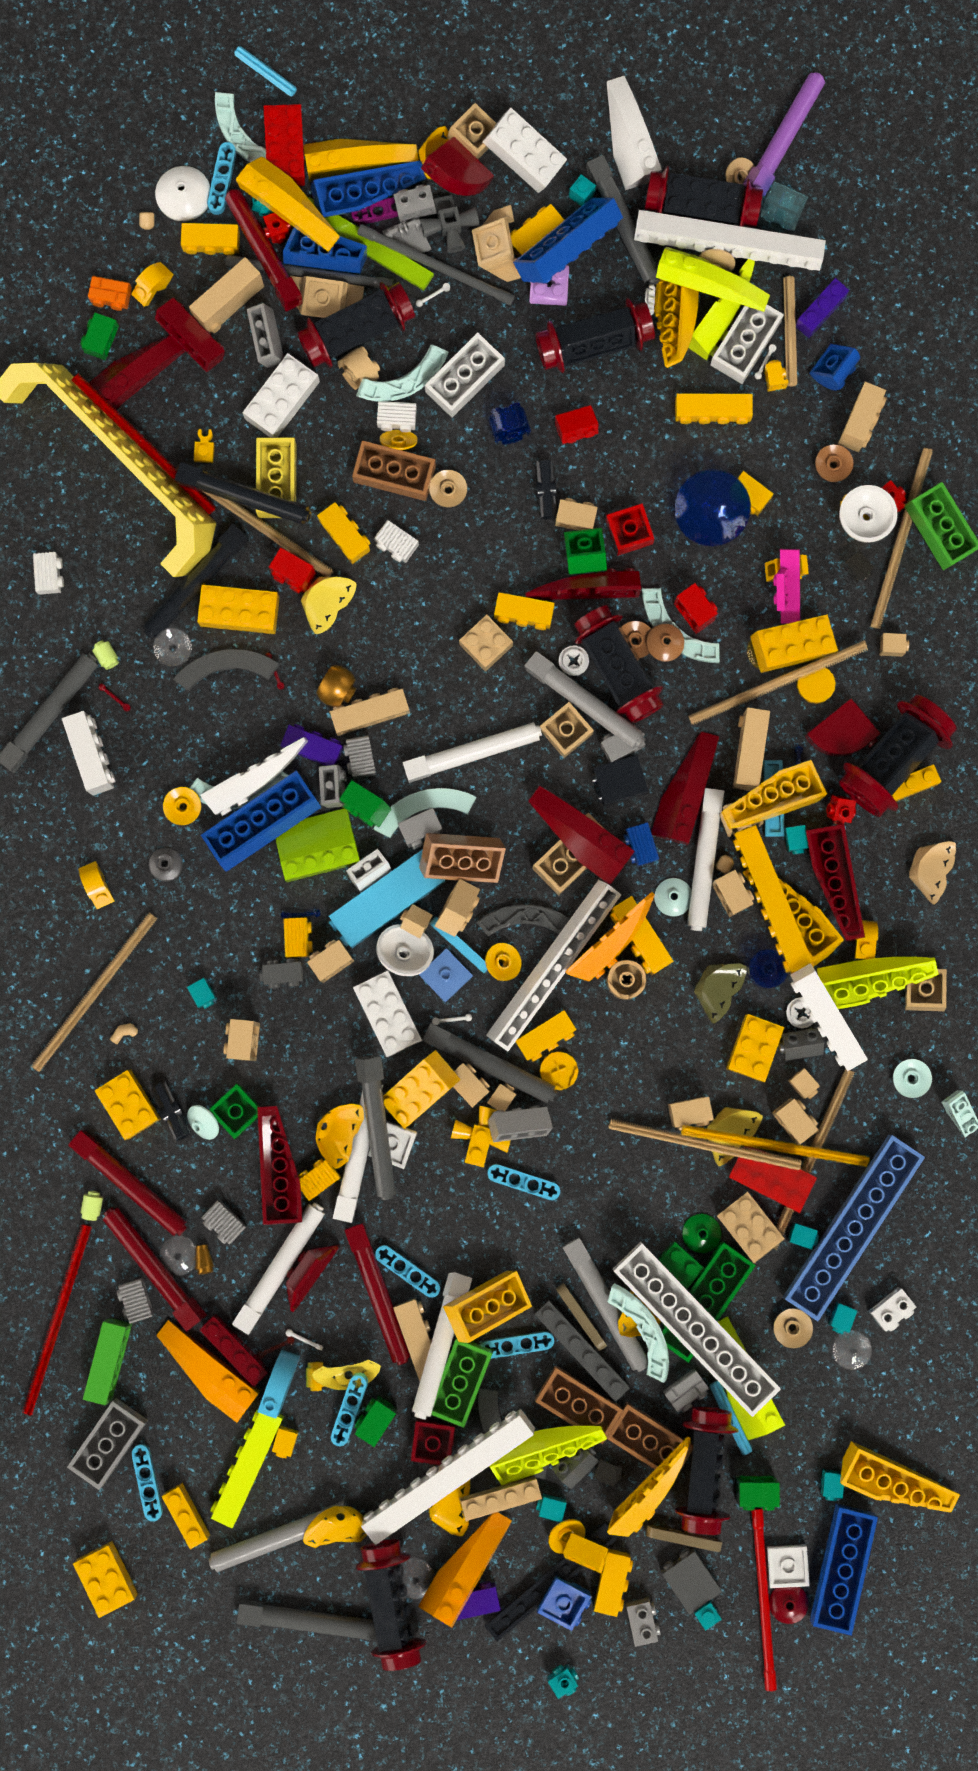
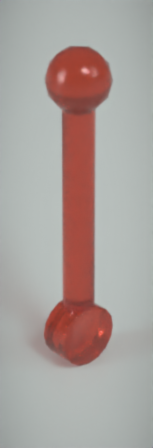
M292 1336L288 1337L286 1341L263 1352H257V1357L262 1359L264 1355L287 1344L291 1345L295 1340Z

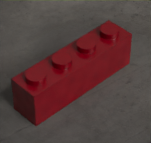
M172 298L156 310L155 320L206 372L223 360L225 350L221 343L216 342L211 337L209 331L204 329L196 318L185 310L182 303Z
M217 1314L200 1329L205 1337L253 1387L270 1371Z

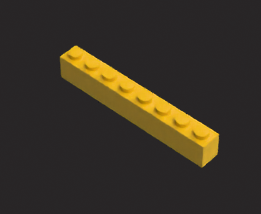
M755 825L734 833V847L736 851L740 850L742 857H740L743 868L747 867L749 871L747 875L750 885H754L756 888L754 892L755 898L758 903H762V915L764 920H769L771 926L768 929L771 937H776L778 944H775L778 954H783L785 961L782 963L786 973L790 972L792 974L810 963L814 968L808 949L757 826Z

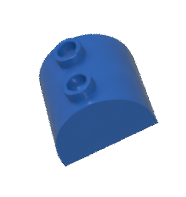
M830 344L809 374L822 386L830 390H839L844 387L847 376L856 370V364L860 360V355L855 348Z

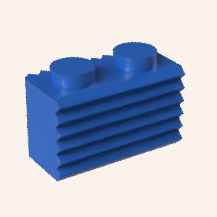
M648 822L625 830L626 834L623 835L625 844L630 845V848L635 851L630 857L632 864L635 863L636 867L659 860Z

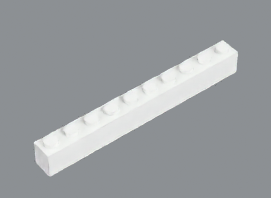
M639 210L634 240L643 243L649 242L662 246L667 245L680 249L696 250L698 252L720 249L730 253L735 258H746L753 261H764L772 264L789 265L790 267H801L819 271L823 262L826 240Z
M601 880L597 881L486 1034L487 1037L505 1050H510L565 974V971L570 967L620 898L621 894L607 883Z
M521 1409L517 1412H510L504 1421L494 1423L489 1428L490 1431L485 1434L480 1433L470 1445H463L458 1449L457 1454L447 1456L440 1466L430 1468L421 1479L418 1477L413 1480L410 1487L400 1489L390 1501L386 1499L379 1505L377 1510L374 1512L371 1510L366 1513L361 1527L373 1543L377 1545L533 1436L535 1427Z

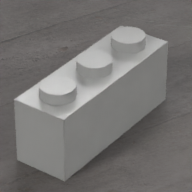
M264 303L247 309L258 362L267 368L280 364L284 356L273 309Z
M533 1106L523 1110L522 1108H515L506 1112L498 1110L488 1120L493 1142L547 1136L553 1129L548 1108Z

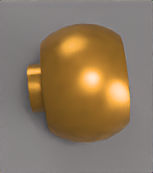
M338 665L331 666L317 689V696L326 705L340 707L344 701L349 703L357 688L353 684L356 679L347 668Z

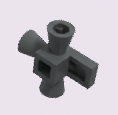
M452 195L435 198L434 204L438 219H420L423 237L426 238L441 231L442 237L447 236V252L456 253L462 251L465 248V244L459 234L461 233V226H479L476 208L473 207L459 214L457 206L455 207Z

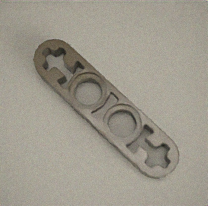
M562 1283L556 1288L557 1292L600 1352L607 1347V1344L566 1285Z
M647 1525L645 1534L650 1538L715 1552L721 1551L723 1542L716 1538L656 1525Z

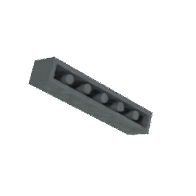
M549 1299L534 1312L537 1318L615 1402L630 1389L625 1380Z

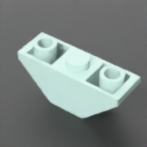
M962 1090L955 1091L942 1101L947 1114L964 1137L978 1129V1119L966 1094Z

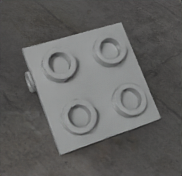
M412 218V220L404 221L382 231L385 236L421 253L432 250L427 238L423 237L419 218Z

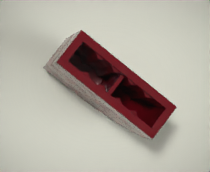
M452 137L431 153L421 167L440 187L451 193L463 196L476 195L488 187L494 177L455 137Z
M850 699L811 730L805 738L816 750L823 754L844 757L857 753L866 745L870 748L879 741L876 737L880 735V732L856 703Z

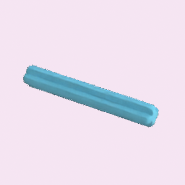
M237 47L234 52L236 57L290 97L294 96L297 91L296 86L243 47Z
M719 1381L711 1383L710 1389L720 1409L732 1412L731 1425L738 1428V1432L732 1433L742 1455L751 1453L752 1447Z

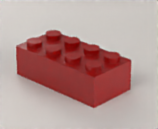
M301 104L264 105L266 160L290 176L298 186H305Z
M746 1145L744 1146V1147H745V1150H746V1148H747V1150L750 1149V1151H751V1149H752V1151L755 1150V1152H756V1150H757V1152H758V1151H760V1152L762 1151V1153H763V1152H764V1154L766 1153L765 1151H763V1150H761V1149H759V1148H755V1147H753V1146H752V1147H749V1146H746ZM738 1157L729 1178L798 1213H801L817 1180V1177L801 1169L796 1170L742 1157Z

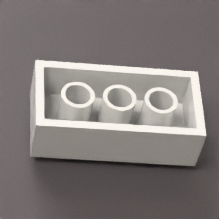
M512 108L504 113L483 140V143L538 193L549 184L567 160Z
M766 305L764 312L744 306L714 354L710 365L743 384L780 325L784 314L769 305Z
M477 333L425 384V392L446 413L453 417L505 366V358Z
M287 353L243 411L245 420L270 438H278L319 384L318 374Z
M84 711L62 718L86 791L91 795H96L113 789V783L116 782L113 772H110L107 767L110 763L106 753L104 754L101 749L103 747L102 739L95 732V729H97L95 719Z
M389 971L353 987L386 1057H390L422 1041Z

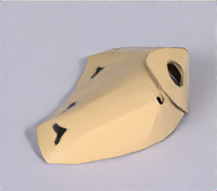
M947 841L920 847L913 858L909 878L933 905L938 902L946 888V874L952 869L955 862V842ZM949 846H951V848L949 849L950 853H948V851L946 850L947 848H949ZM949 860L945 867L943 861ZM940 881L939 888H937L935 884Z

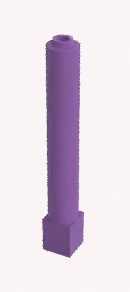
M815 72L808 75L756 167L751 168L743 182V185L746 186L747 179H750L752 187L763 189L762 196L766 195L775 179L774 172L825 84L824 78L820 73Z

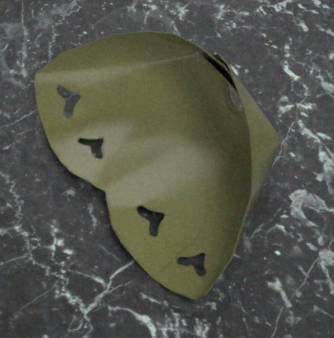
M740 963L712 964L707 966L702 973L701 979L695 986L694 993L713 1024L718 1022L729 1010L732 996L741 989L744 983L747 966ZM736 981H737V983L734 984V988H732V983H731V982H736ZM725 1001L723 1008H721L719 1003Z

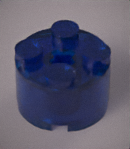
M513 403L509 407L503 409L495 408L491 411L492 415L489 417V424L497 444L498 441H502L503 445L516 443L523 439L522 436L527 433L528 436L531 433L525 409L521 407L520 403Z
M773 949L759 951L749 960L747 975L757 987L763 989L774 988L783 983L788 975L782 963L785 959L783 955H779ZM770 965L772 972L765 973V968L763 967Z

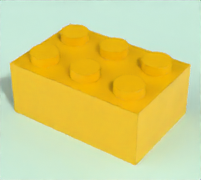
M746 1014L726 1069L765 1082L784 1027Z
M126 1070L95 1090L124 1140L131 1139L161 1120V1117L132 1070Z
M113 1541L78 1558L73 1563L99 1618L135 1600L138 1593Z

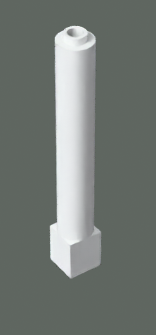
M533 722L435 754L414 758L403 762L410 783L447 769L539 741V736H542L540 726H535Z
M705 788L703 794L687 926H691L690 930L702 931V928L707 926L720 823L719 814L722 812L724 790Z
M363 1090L359 1105L363 1107L364 1120L358 1133L353 1138L352 1151L345 1165L333 1219L350 1223L354 1219L370 1147Z
M315 1202L313 1205H307L302 1213V1222L295 1224L251 1296L232 1323L233 1326L247 1335L251 1333L263 1311L324 1217L323 1207Z
M455 1272L449 1273L442 1295L444 1300L412 1408L415 1417L426 1420L427 1416L431 1417L454 1336L453 1328L443 1306L469 1292L472 1278Z

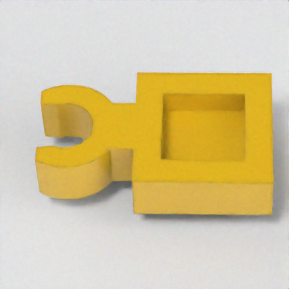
M202 429L198 430L200 442H195L194 462H214L215 445L209 442L213 438V433L210 429L206 437L202 436Z

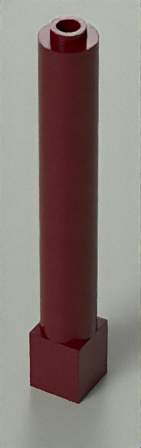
M232 189L228 191L225 201L275 288V293L284 310L287 312L302 305V294L293 278L289 277L241 190Z
M80 1130L68 1144L70 1148L84 1160L90 1162L173 1236L178 1234L180 1236L187 1229L185 1226L186 1220L102 1148L101 1144L85 1130Z
M113 1207L108 1209L103 1214L105 1217L102 1220L174 1310L172 1314L187 1332L206 1317L207 1314L193 1297L189 1298L120 1209L118 1207L116 1209Z
M363 1222L344 1231L356 1259L392 1363L397 1362V1365L408 1362V1358L411 1356Z

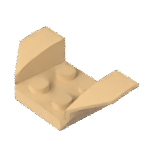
M511 205L494 210L482 226L472 230L478 266L506 282L521 278L513 263L517 258L514 257L509 223L514 222Z
M290 276L302 294L303 304L297 308L301 315L326 318L363 299L364 286L308 276Z

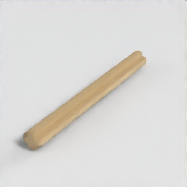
M787 276L783 279L786 379H788L787 386L793 387L797 385L795 278Z

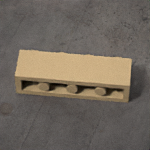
M392 688L384 695L377 693L369 696L370 699L365 701L358 699L352 701V705L334 707L333 711H330V715L337 736L410 714L403 689Z
M414 1298L395 1305L393 1309L420 1381L432 1339L429 1335V1331H431L428 1320L424 1321L422 1313L425 1312L422 1302H417V1299Z
M533 1476L459 1498L465 1521L542 1499L537 1479Z

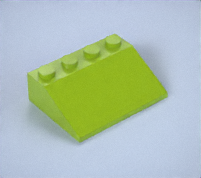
M346 809L306 818L276 838L279 858L286 882L353 866L361 861Z

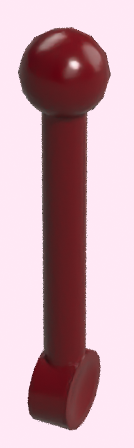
M271 653L265 654L266 657L272 659ZM275 671L273 674L278 683L277 688L283 690L285 687L284 683L280 681L278 673Z
M99 684L98 688L100 691L106 692L123 707L124 711H130L131 706L129 704H125L106 688L105 684Z

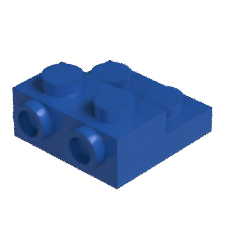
M556 1576L540 1603L537 1613L572 1631L574 1626L579 1625L584 1609H587L591 1604L590 1591L574 1582L571 1584Z

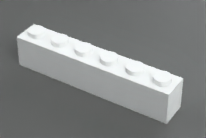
M811 963L792 973L790 976L794 982L790 984L796 993H801L802 997L799 999L805 1008H810L811 1012L808 1014L813 1022L818 1021L820 1026L817 1029L822 1037L827 1036L828 1041L826 1043L831 1052L836 1051L838 1054L834 1056L840 1066L844 1065L847 1071L868 1060Z

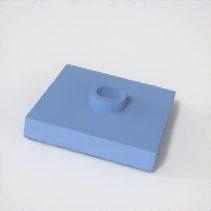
M447 948L431 962L424 972L419 974L445 1003L473 977Z

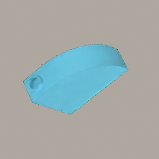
M281 1350L266 1386L258 1413L275 1419L278 1417L299 1362V1355Z

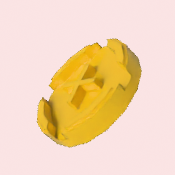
M824 667V669L821 668L822 670L819 669V671L817 670L813 674L810 673L808 676L806 674V677L804 675L802 679L799 677L797 680L798 693L807 702L818 704L825 702L831 697L835 690L836 682L834 675L829 669Z
M551 1053L541 1063V1079L555 1085V1090L567 1089L577 1079V1063L567 1053Z

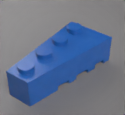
M295 227L283 250V264L359 274L367 259L366 245L340 236L328 252Z

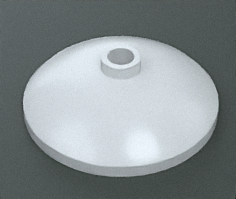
M178 166L168 170L161 176L156 185L155 197L160 210L167 217L176 221H190L201 216L208 208L207 202L211 187L205 175L199 170L189 166ZM181 186L185 187L182 191L178 190Z
M873 485L860 486L851 490L843 499L839 511L840 522L845 532L852 538L861 542H876L885 538L894 528L897 520V507L891 495L884 489ZM863 515H868L869 520H865Z
M401 924L385 929L379 936L376 945L377 956L385 968L401 976H414L424 972L429 967L433 959L434 949L431 940L425 933H423L421 938H418L401 929Z

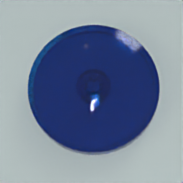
M708 469L692 475L682 484L675 498L674 512L677 524L686 537L701 545L718 546L732 541L744 530L750 517L751 502L745 486L736 476L727 471Z

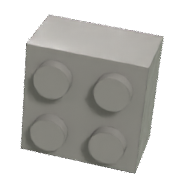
M433 808L398 823L408 848L412 847L413 850L424 845L426 833H443Z

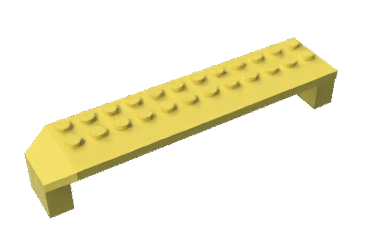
M47 363L11 364L0 378V399L4 403H23L37 384H47L176 517L177 545L161 562V565L173 577L189 575L209 553L216 522L135 441L122 431L90 397L84 394L72 382L74 376L63 365Z

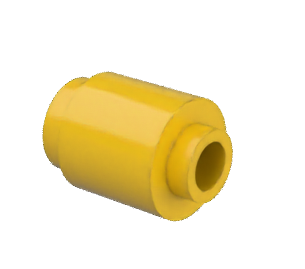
M323 1362L308 1363L306 1368V1387H310V1391H321L322 1387H325L315 1381L312 1376L314 1371L323 1366Z

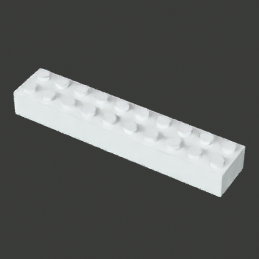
M642 1242L613 1268V1271L752 1417L781 1390Z

